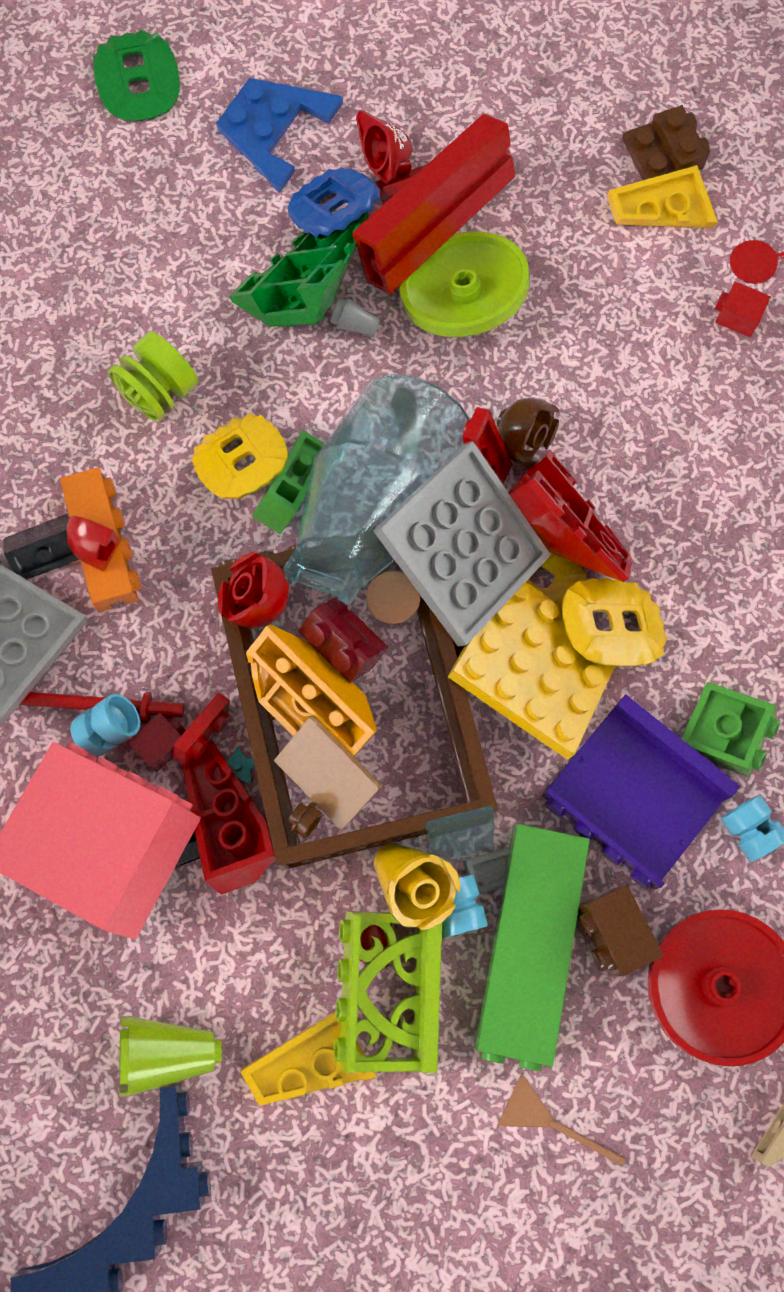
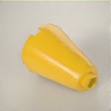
M396 843L386 844L378 850L374 858V868L392 916L402 926L418 927L420 930L430 929L442 923L453 912L456 906L453 902L457 891L460 893L461 884L457 871L447 860L440 856Z

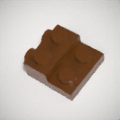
M683 105L654 114L652 123L625 131L622 135V140L642 180L696 165L699 170H702L710 154L708 140L705 137L700 138L696 132L697 121L695 115L692 112L687 113Z

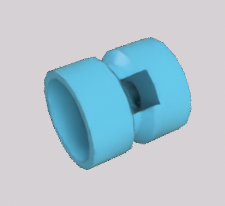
M112 694L98 702L93 708L77 716L72 721L70 730L77 746L87 750L89 754L100 757L115 748L117 744L123 743L136 735L140 730L141 722L139 714L130 700L122 695Z
M761 794L747 800L720 818L731 836H739L740 842L738 846L749 862L762 858L784 844V828L779 820H771L772 810Z
M474 875L459 878L461 884L460 893L458 891L453 902L456 906L453 912L442 922V938L488 926L483 906L475 902L479 896V891Z

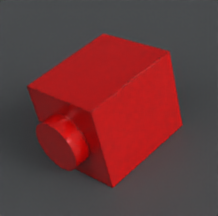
M735 281L729 293L722 291L714 310L719 311L715 323L751 338L761 321L771 296Z

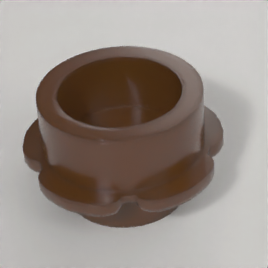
M310 802L308 806L301 803L292 812L289 822L292 824L291 832L293 834L298 833L302 837L307 838L318 826L323 813L315 808V802Z

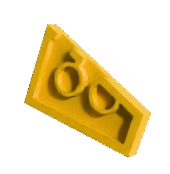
M697 165L611 189L606 196L616 225L714 228L718 223Z
M336 1010L243 1067L240 1071L259 1106L302 1096L305 1093L325 1088L332 1089L344 1086L346 1083L377 1078V1074L375 1072L346 1073L339 1067V1062H335L334 1042L335 1038H340L341 1022L336 1020ZM356 1039V1048L361 1055L366 1056Z

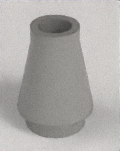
M339 298L330 322L337 325L336 329L374 337L381 319L373 316L350 298L347 300Z

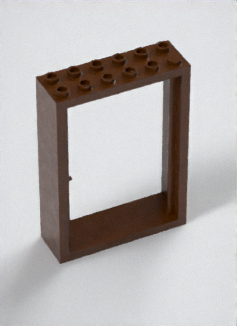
M376 527L361 529L356 535L343 537L342 535L329 536L323 539L322 543L308 545L307 543L294 544L287 551L274 553L273 551L258 553L278 564L286 574L288 581L392 557L373 530ZM238 559L225 560L219 563L218 567L211 568L217 598L222 581L229 583L231 576L234 574L229 569ZM421 595L417 614L467 803L300 844L298 833L293 834L291 832L292 824L289 822V818L293 809L284 771L274 762L275 758L280 754L272 721L276 719L258 701L252 678L251 663L248 662L246 655L247 650L254 643L252 629L236 625L222 616L277 866L281 870L492 818L498 812L466 689L448 678L450 671L457 661L453 640Z

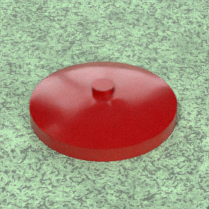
M718 909L702 911L687 916L678 921L663 935L658 945L664 956L651 962L649 965L647 978L648 995L657 1022L676 1046L704 1062L735 1067L760 1061L771 1055L784 1043V941L773 929L748 914Z

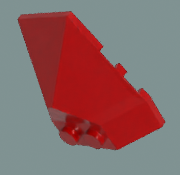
M550 449L515 481L508 492L549 553L624 583L630 577L633 559L608 525L604 526L593 513V509L596 507L590 499L585 501L573 486L577 484V481Z

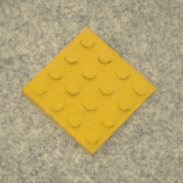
M525 582L473 639L465 645L448 678L568 760L575 755L615 666L600 665L586 660L576 651L565 631L562 607Z

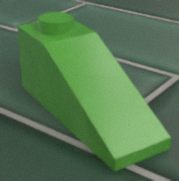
M302 430L288 453V460L282 474L272 480L251 517L281 535L300 507L331 447Z

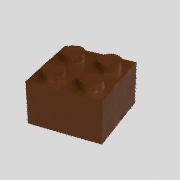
M628 885L613 888L579 905L576 925L583 937L590 936L596 948L591 951V954L601 972L607 970L609 975L624 977L664 956Z

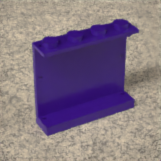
M625 694L546 789L542 797L547 800L545 803L546 808L559 818L565 815L575 823L573 830L579 836L589 838V842L593 838L604 847L601 853L615 865H619L622 862L632 871L630 877L638 885L646 889L649 887L659 889L665 884L662 881L723 801L732 798L741 786Z

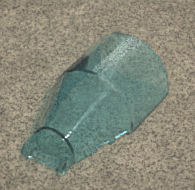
M389 374L371 380L358 394L314 457L296 549L283 567L289 584L295 585L299 583L338 596L339 601L351 604L364 585L393 563V557L373 530L463 446V429L465 423L470 418L463 407L441 387L416 376Z

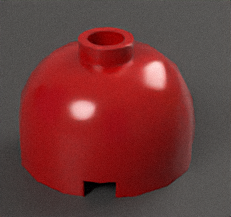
M255 552L242 555L232 564L229 570L234 574L231 576L229 583L222 581L219 588L217 600L219 613L230 622L251 629L270 625L280 617L288 604L290 587L286 574L273 560Z

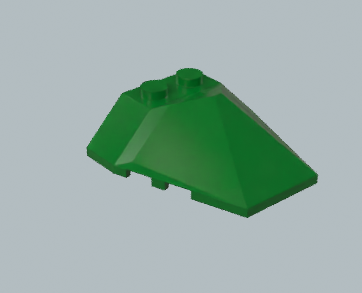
M368 212L362 214L358 220L350 222L344 230H335L329 236L320 234L315 237L310 232L307 234L305 232L301 233L292 241L294 249L286 253L282 258L279 254H275L269 259L272 266L263 273L254 271L238 286L229 298L234 304L269 327L317 324L324 318V313L334 302L356 249V242L352 232L369 218Z

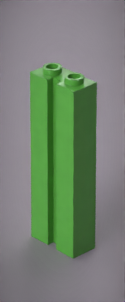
M517 824L513 827L510 852L504 875L505 880L500 897L474 1048L477 1051L483 1052V1060L504 1064L505 1057L520 1060L519 1067L539 1072L542 1070V1065L553 1067L589 838Z

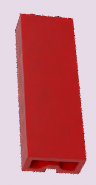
M483 113L352 232L367 283L390 295L515 178L513 156L508 150L511 146L508 123Z

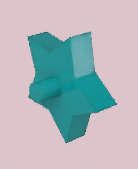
M237 747L232 757L226 759V761L240 781L252 785L251 770L255 767L253 758L245 757L240 748Z

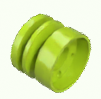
M149 330L132 347L139 362L130 356L123 355L119 359L121 366L114 364L107 373L120 394L131 406L158 423L165 416L163 409L170 411L175 407L168 392L182 399L199 381L193 368L185 358L163 337Z

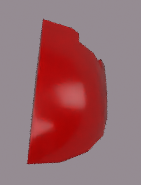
M70 516L66 532L67 542L72 552L84 563L105 571L120 543L117 535L112 529L79 516Z

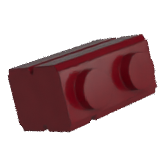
M337 596L315 607L298 630L308 643L349 683L369 672L389 647L353 611H349L348 607Z

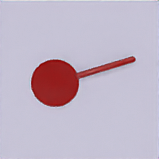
M748 240L734 248L730 256V267L733 273L744 282L751 284L763 283L775 274L778 260L784 258V252L776 254L775 250L767 243L759 240Z

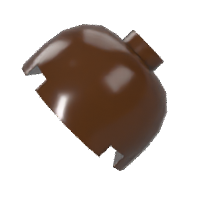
M534 397L517 400L500 413L497 419V427L511 460L529 468L536 463V461L532 460V457L542 444L546 450L549 448L559 426V420L554 418V412H559L555 405ZM525 444L533 448V450H524Z

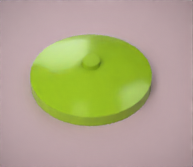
M480 231L456 233L400 285V295L404 310L415 325L435 335L466 337L484 333L507 321L523 305L530 288L528 262L523 251L514 242L503 236Z

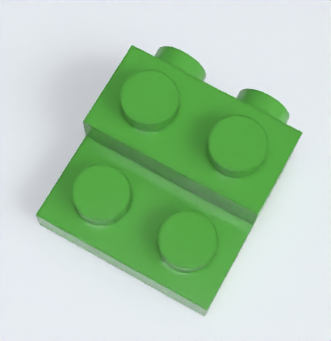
M707 682L681 739L702 756L714 760L716 765L750 778L753 769L761 770L767 755V751L762 748L767 738H775L781 720L776 718V705Z

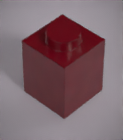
M159 713L127 742L150 768L158 772L173 758L174 744L186 729L174 716L167 720Z

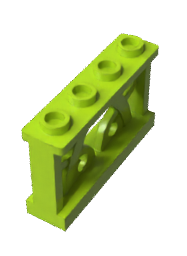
M346 911L345 920H341L339 925L340 943H344V959H339L337 967L338 981L343 982L342 998H337L336 1020L341 1022L340 1038H335L334 1042L335 1062H339V1067L346 1073L417 1071L437 1073L442 923L424 930H420L417 927V933L396 940L390 923L400 924V922L392 916L391 912ZM377 925L385 932L388 945L383 948L381 941L371 936L373 946L369 950H364L360 943L361 933L366 927ZM403 954L404 963H407L409 958H415L416 968L412 972H406L403 969L400 955ZM359 959L367 962L360 972ZM392 961L396 974L403 981L415 986V995L401 1000L393 1009L388 1021L373 1005L366 990L375 976ZM357 1006H358V1008L360 1009V1011L362 1012V1014L366 1017V1018H362V1019H360V1020H358V1021H357ZM412 1009L414 1021L407 1024L405 1019L402 1018L401 1029L398 1028L397 1023L403 1011ZM366 1031L369 1033L370 1038L366 1044L367 1046L374 1044L378 1040L380 1032L385 1035L381 1048L372 1056H363L358 1052L356 1039L360 1032ZM393 1041L413 1049V1057H387Z

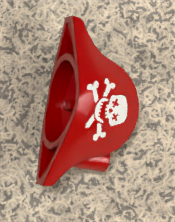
M359 110L356 122L363 154L370 170L386 185L392 184L397 173H410L412 164L408 159L412 155L413 148L408 135L393 123L377 118L366 111Z

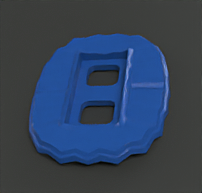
M343 167L337 170L328 169L323 175L314 177L310 183L304 184L298 192L293 193L288 205V215L293 224H296L298 229H302L306 234L310 232L315 237L320 234L329 236L335 230H344L350 222L358 220L362 214L372 211L373 205L380 201L379 193L381 191L370 178L354 169L348 170ZM331 193L336 194L335 197L325 204L318 203ZM344 203H349L345 208L338 210L336 213H332V211H334Z

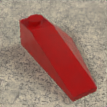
M211 740L203 754L198 759L192 757L186 766L182 765L189 803L193 805L191 812L201 818L195 829L204 881L223 895L255 883L274 862L275 854L266 819L215 743Z

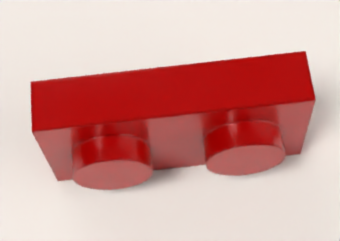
M219 692L175 742L173 759L186 766L192 757L198 759L203 754L209 744L207 739L214 731L217 733L221 732L231 717L228 714L230 704L228 698Z

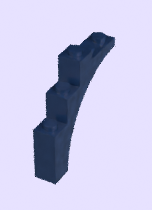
M173 1083L160 1088L159 1125L153 1153L139 1186L120 1215L103 1232L81 1248L53 1261L21 1268L10 1278L11 1292H122L123 1273L121 1267L116 1268L115 1264L156 1259L162 1250L161 1245L167 1244L166 1219H160V1215L194 1211L202 1208L205 1203V1197L211 1195V1177L209 1171L203 1172L202 1161L187 1163V1157H192L193 1153L191 1132H185L184 1116H189L190 1100L188 1091L182 1092L181 1083Z

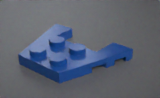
M249 78L216 122V125L222 135L280 193L294 174L295 169L294 165L271 154V151L301 110L329 124L343 105V97Z

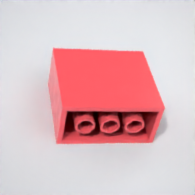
M52 742L0 832V873L104 931L136 940L201 818L190 812L193 805L179 798L178 795L160 786L157 787L130 771L126 772L102 757L89 754L87 750L71 742L68 743L66 748Z

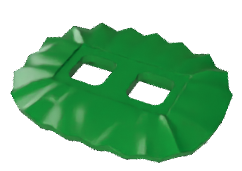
M140 30L136 33H125L122 36H111L106 43L99 44L97 53L93 55V71L98 94L109 113L123 121H143L154 119L171 110L178 100L180 83L177 63L168 41L163 40L158 33L149 34L144 30ZM136 54L143 56V65L132 68L124 67V57ZM143 79L148 80L150 86L148 91L135 94L130 92V82Z

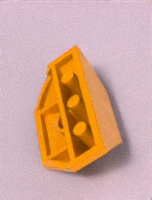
M267 625L247 650L246 655L248 662L251 663L252 678L259 703L292 736L313 715L355 757L378 731L366 695L353 682L349 683L308 641L273 625Z

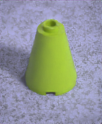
M121 1016L120 1018L121 1027H128V1029L120 1030L119 1097L133 1096L213 1072L215 1063H221L222 1042L221 1039H214V1032L132 1016Z

